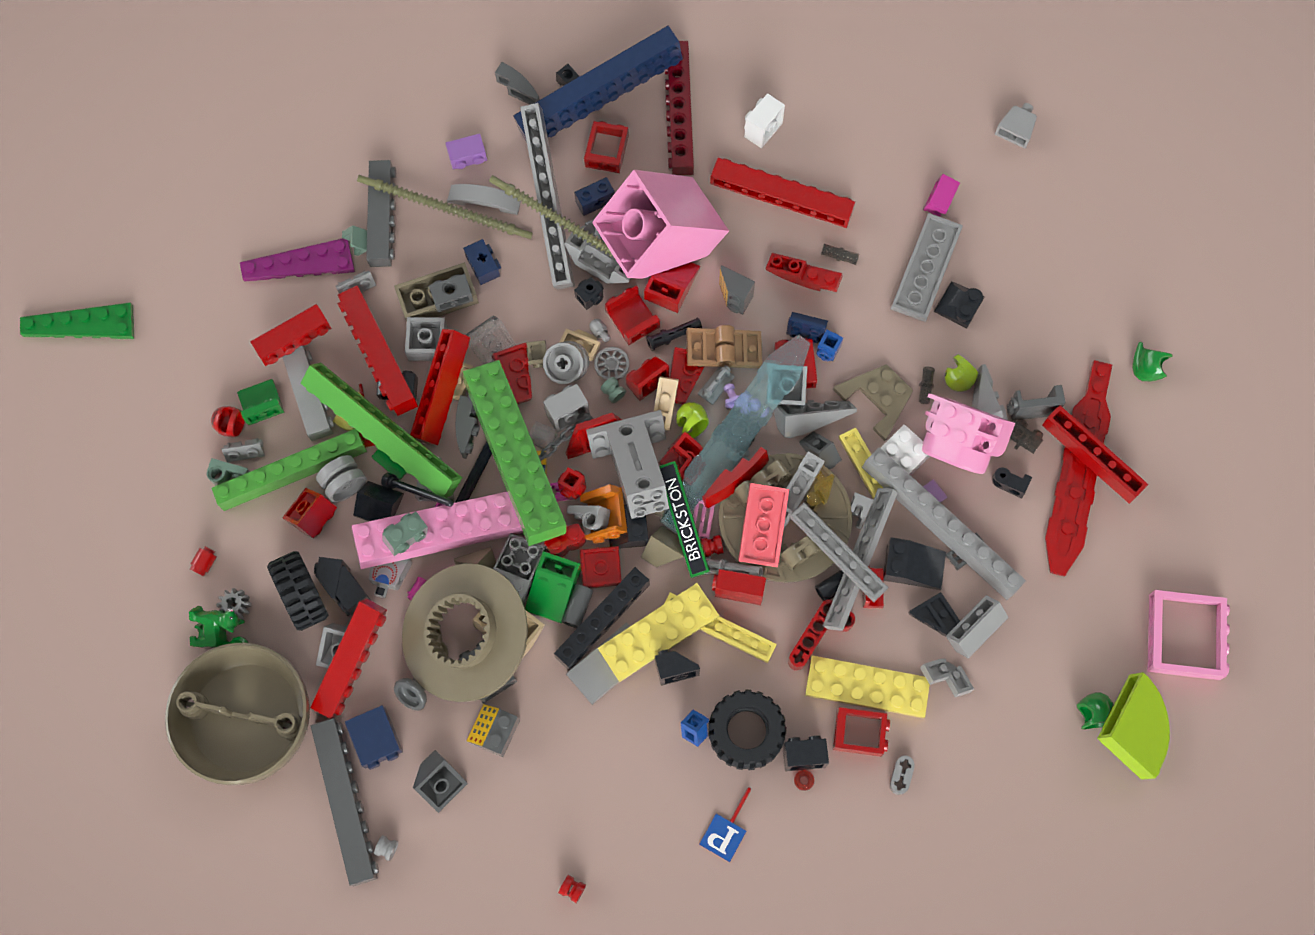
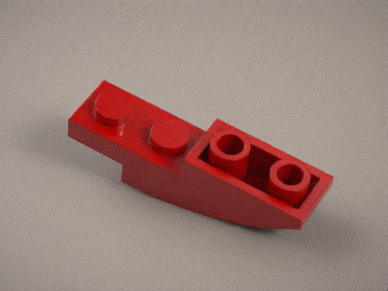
M771 253L766 266V270L772 274L816 291L825 289L837 292L843 277L840 272L807 265L805 260Z

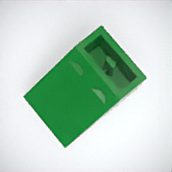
M543 551L535 572L525 610L531 614L562 624L561 621L581 572L580 563Z

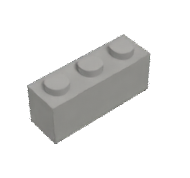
M986 595L946 637L956 652L969 659L1009 617L999 601Z

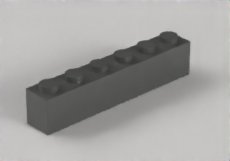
M391 160L369 161L368 178L374 180L381 179L384 183L388 182L389 185L392 183L393 186H396L393 183V178H396V167L392 166ZM368 185L366 259L370 267L392 266V260L395 259L394 248L392 249V243H395V233L392 232V229L396 225L395 216L393 215V210H396V202L393 199V193L388 194L387 191L384 193L383 190L378 191Z

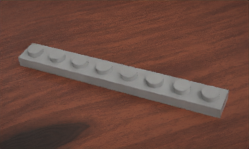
M878 488L853 549V552L867 566L870 564L897 496V492L894 489ZM845 573L823 624L825 628L830 630L843 631L860 589Z

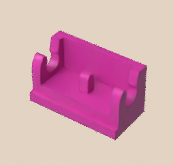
M942 174L937 179L923 210L938 217L942 213L946 214L960 182Z

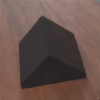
M367 481L357 492L353 516L368 522L395 516L404 493Z

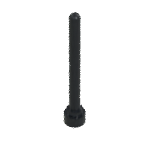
M385 473L382 476L381 485L385 488H399L448 507L454 505L452 499L399 481L394 474Z

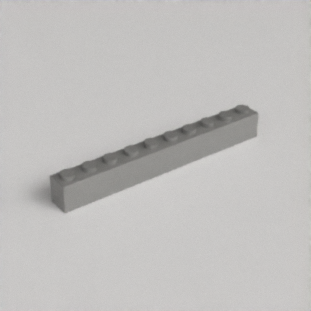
M539 103L522 106L520 108L538 203L542 202L543 206L547 205L548 209L552 208V211H557L556 214L559 215L561 207L543 109ZM544 214L540 215L553 287L557 290L574 287L575 283L570 256L564 245L566 242L564 226H559V223L555 224L554 220L550 221V218H545Z
M880 447L865 461L862 468L883 488L894 489L897 492L895 499L1006 600L1013 596L1026 582L1021 575Z

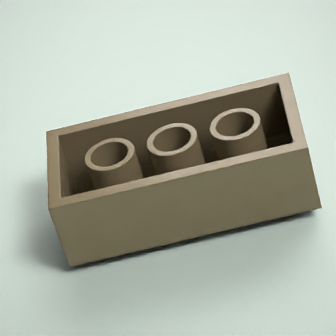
M465 262L394 285L406 322L407 317L436 318L479 303ZM465 274L474 301L438 313L429 285L439 280L450 279L454 275ZM449 290L447 293L451 294L455 290Z

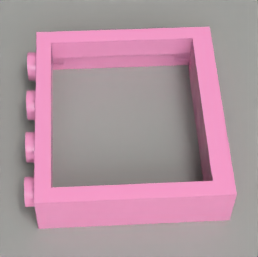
M1154 590L1150 593L1147 672L1215 680L1227 677L1229 673V664L1227 663L1229 644L1227 643V636L1230 631V626L1227 624V616L1230 612L1227 598ZM1163 600L1216 606V669L1162 663Z

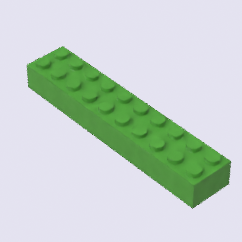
M497 360L463 371L464 384L528 546L566 534V522L500 361Z

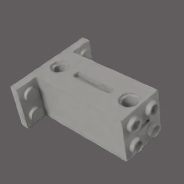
M661 410L586 430L593 459L612 455L631 519L669 509L665 483L651 444L666 439Z

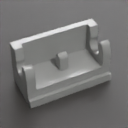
M855 492L851 501L852 516H858L859 520L857 521L856 528L861 529L873 499Z

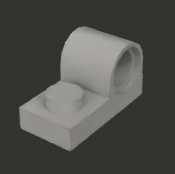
M568 505L567 513L574 515L575 519L582 520L585 528L600 531L608 526L610 510L607 508Z

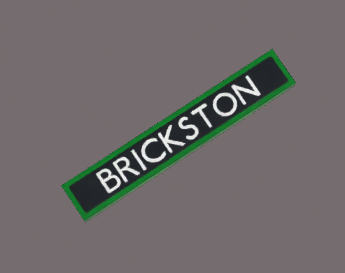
M673 461L661 465L659 468L666 487L668 505L690 577L695 578L710 573L677 462Z

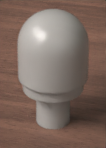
M600 319L591 321L589 327L595 337L602 338L604 342H608L611 338L607 334L608 329Z

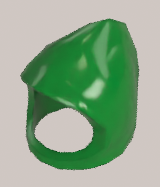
M1139 342L1133 359L1132 368L1134 375L1139 380L1148 382L1167 377L1162 369V364L1165 360L1171 358L1173 354L1146 349L1143 347V342Z
M1095 692L1084 697L1076 705L1085 719L1081 729L1102 728L1114 706L1108 695Z

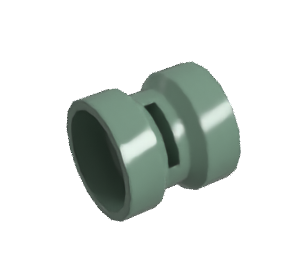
M615 377L609 378L600 388L604 394L609 395V400L612 403L621 400L627 392L624 387L619 386L618 380Z

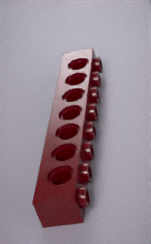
M679 41L683 60L677 65L665 69V75H668V79H665V90H669V95H666V106L670 107V110H666V119L670 121V126H667V137H671V142H667L668 153H671V158H668V169H672V175H694L688 41Z

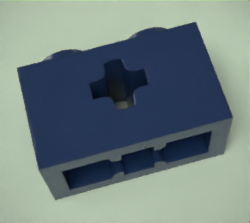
M605 177L575 191V202L582 215L586 216L605 207L615 194V190L608 178Z
M481 239L463 248L465 256L480 285L500 277L499 269H501L497 258L493 259V251L490 244L486 245L484 240Z

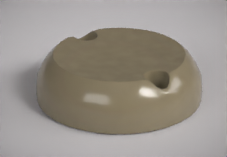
M251 643L222 645L203 653L193 660L173 685L168 697L165 713L168 741L178 760L192 773L209 782L221 785L255 783L266 779L283 768L300 748L310 719L309 696L306 686L295 667L279 653L267 647Z

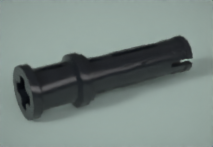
M697 317L667 331L662 329L660 333L652 336L647 335V344L651 351H655V348L664 344L669 345L671 340L686 335L687 328H702L701 321Z

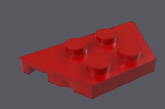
M612 412L577 424L565 452L567 458L571 459L591 452L587 429L617 422L622 419Z

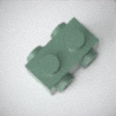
M415 511L412 514L404 515L396 525L391 524L384 529V533H382V540L393 556L398 553L405 552L413 543L423 540L427 536L428 527Z

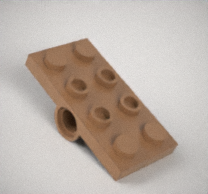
M721 325L716 327V329L687 328V366L724 367L726 365L733 368H762L761 331L734 330V327L730 325Z

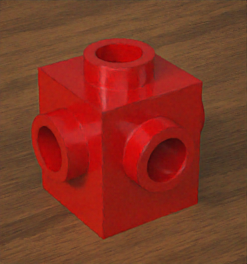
M569 467L560 475L557 481L560 494L568 499L571 497L576 500L579 495H583L587 487L585 476L581 472Z

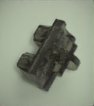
M1023 419L1014 420L1015 426L1010 436L1011 440L1017 443L1014 448L1017 450L1021 446L1034 454L1043 442V433L1038 429L1031 432L1026 428L1028 424Z

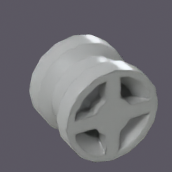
M382 835L376 845L374 855H382L386 860L390 861L397 850L398 841H390L386 836Z

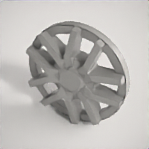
M605 348L595 358V370L598 376L605 380L611 378V372H615V378L618 380L628 373L629 358L619 348ZM607 351H614L611 356ZM617 352L621 353L618 358L615 357ZM603 353L606 354V359L601 356ZM619 365H624L626 368L623 369ZM605 366L603 370L599 371L598 368ZM608 371V376L603 375V373Z

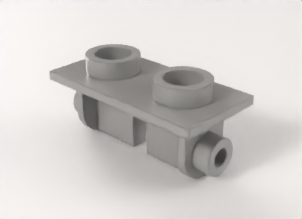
M364 270L362 273L354 276L352 280L349 278L341 283L338 282L336 288L339 294L355 286H358L361 292L376 286L370 271L365 272Z
M726 365L718 367L698 392V395L713 405L724 391V386L734 379L735 376L730 373L731 369Z
M258 438L246 440L245 445H242L241 441L227 443L221 449L227 462L265 456L262 449L263 440Z

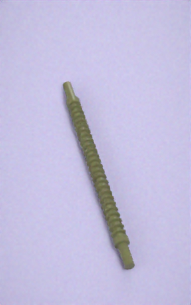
M358 175L357 182L372 186L375 190H383L384 193L387 191L388 194L393 193V196L398 195L399 198L402 196L403 199L408 198V201L413 200L414 203L417 201L418 204L423 203V206L428 205L429 208L431 206L433 209L438 208V211L443 210V213L445 211L448 214L453 213V216L456 214L458 218L462 216L463 219L468 218V221L471 219L473 223L477 221L478 224L482 223L483 226L486 224L488 228L492 226V229L497 228L498 231L501 229L503 233L507 231L509 235L515 234L530 240L532 238V232L517 228L515 224L510 223L508 225L507 222L502 223V220L497 221V218L493 220L492 217L487 218V215L485 217L482 216V213L478 215L477 212L473 213L472 210L469 212L467 208L463 210V207L458 208L457 205L454 207L452 203L448 205V202L443 203L442 200L439 202L437 198L433 200V197L428 198V195L423 196L422 193L418 195V192L413 193V190L408 191L407 188L403 190V187L398 188V185L393 186L392 183L389 185L388 182L384 183L381 179L374 180Z
M494 175L491 176L489 182L504 190L508 196L512 195L513 199L521 200L522 204L526 203L527 207L531 206L532 210L536 209V213L541 212L540 215L544 214L545 218L549 217L550 221L554 220L555 224L559 223V226H564L563 229L567 228L568 232L572 231L573 235L577 234L578 238L582 237V240H587L586 243L590 242L591 246L595 245L596 249L600 248L601 252L609 253V257L613 256L605 242L602 241V238L599 240L598 236L594 237L593 233L589 234V230L584 231V227L580 228V225L576 226L575 222L571 223L570 219L566 220V216L561 217V213L559 215L556 214L557 211L553 212L552 208L548 209L547 205L543 206L542 202L538 203V200H533L534 197L530 198L529 194L525 195L524 191L520 192L519 188L515 189L513 184H507Z

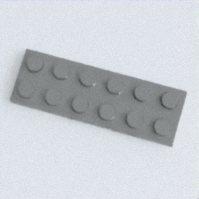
M928 213L891 310L926 322L963 225Z

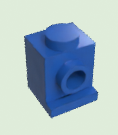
M693 709L681 721L682 738L698 747L708 737L707 723L709 718Z

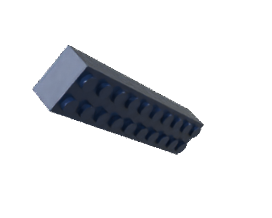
M669 25L535 102L539 103L543 109L547 137L555 136L564 128H569L576 121L586 118L593 111L600 110L605 104L617 100L619 96L631 92L636 86L646 83L653 76L662 74L665 69L675 66L683 60L679 40ZM520 111L513 115V117L521 135L526 141L523 119Z

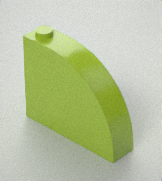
M1144 672L1128 676L1097 738L1141 780L1155 779L1159 775L1167 755L1170 740V726L1166 706L1157 687Z

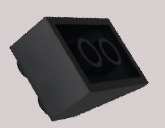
M891 537L887 544L883 581L942 590L946 552L911 540Z

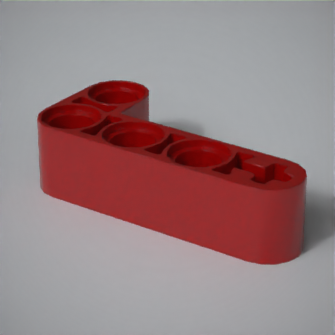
M826 600L821 604L795 645L788 659L791 669L801 670L805 667L828 630L823 626L827 616L823 608L830 607L833 600ZM851 611L848 616L850 624L844 626L843 632L849 631L855 623V616ZM813 624H822L823 630H815ZM803 640H811L813 646L810 648L805 647ZM801 651L802 653H804L801 657V662H798L796 664L794 660L798 657Z

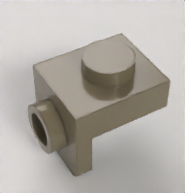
M546 340L526 342L528 365H533V368L543 367V358L547 351Z

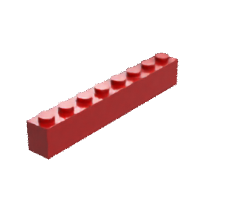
M717 158L710 177L711 185L844 228L848 227L856 202L848 197H840L829 191L824 192L814 186H806L795 180L790 181L779 175H771L761 169L756 170L745 164L734 163L726 158Z
M358 286L338 294L340 302L337 304L342 313L346 312L347 315L344 318L348 326H353L354 328L351 330L353 337L361 342L357 344L361 353H366L368 356L364 358L368 367H373L375 370L371 373L376 383L380 381L381 386H379L383 397H388L389 400L386 403L390 411L394 410L398 417L418 407Z

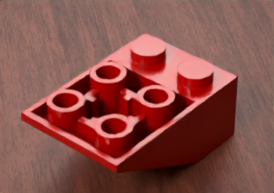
M689 262L651 275L644 289V300L678 313L701 266Z

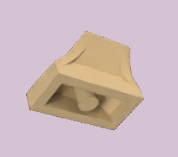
M566 329L560 342L574 341L581 344L588 353L589 361H593L600 346L597 337L579 329L576 331Z

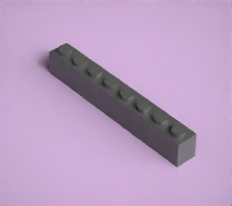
M334 718L310 725L349 886L354 887L378 879L377 873H379L377 862L373 861L371 853H374L372 842L368 841L366 833H369V828L366 820L363 821L361 813L364 812L361 800L358 801L356 793H359L357 782L353 781L352 778L354 768L352 762H348L347 754L349 753L347 743L343 742V725Z

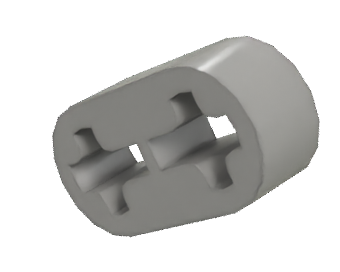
M901 756L895 763L890 781V789L896 795L904 794L909 789L915 766L913 759L909 756ZM906 760L910 768H907L903 774L901 773L902 766L899 764ZM900 777H903L902 784L905 785V788H901L899 791L894 782H898Z

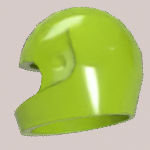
M957 354L953 357L957 368L947 367L945 382L950 389L963 392L974 385L978 372L965 358Z
M695 402L683 404L676 414L677 425L683 427L682 433H688L693 439L699 436L709 424L706 410Z

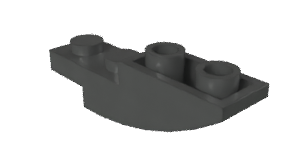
M460 395L455 422L457 443L464 459H467L468 453H472L474 436L477 437L480 430L477 419L473 418L477 414L469 395L468 397Z

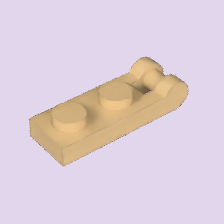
M660 376L654 411L661 410L662 416L666 417V421H663L665 431H670L679 379Z

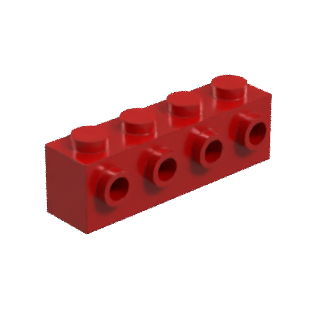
M315 304L250 342L264 365L267 366L276 363L279 358L285 355L292 354L300 346L309 344L314 338L325 335L332 328L319 306Z

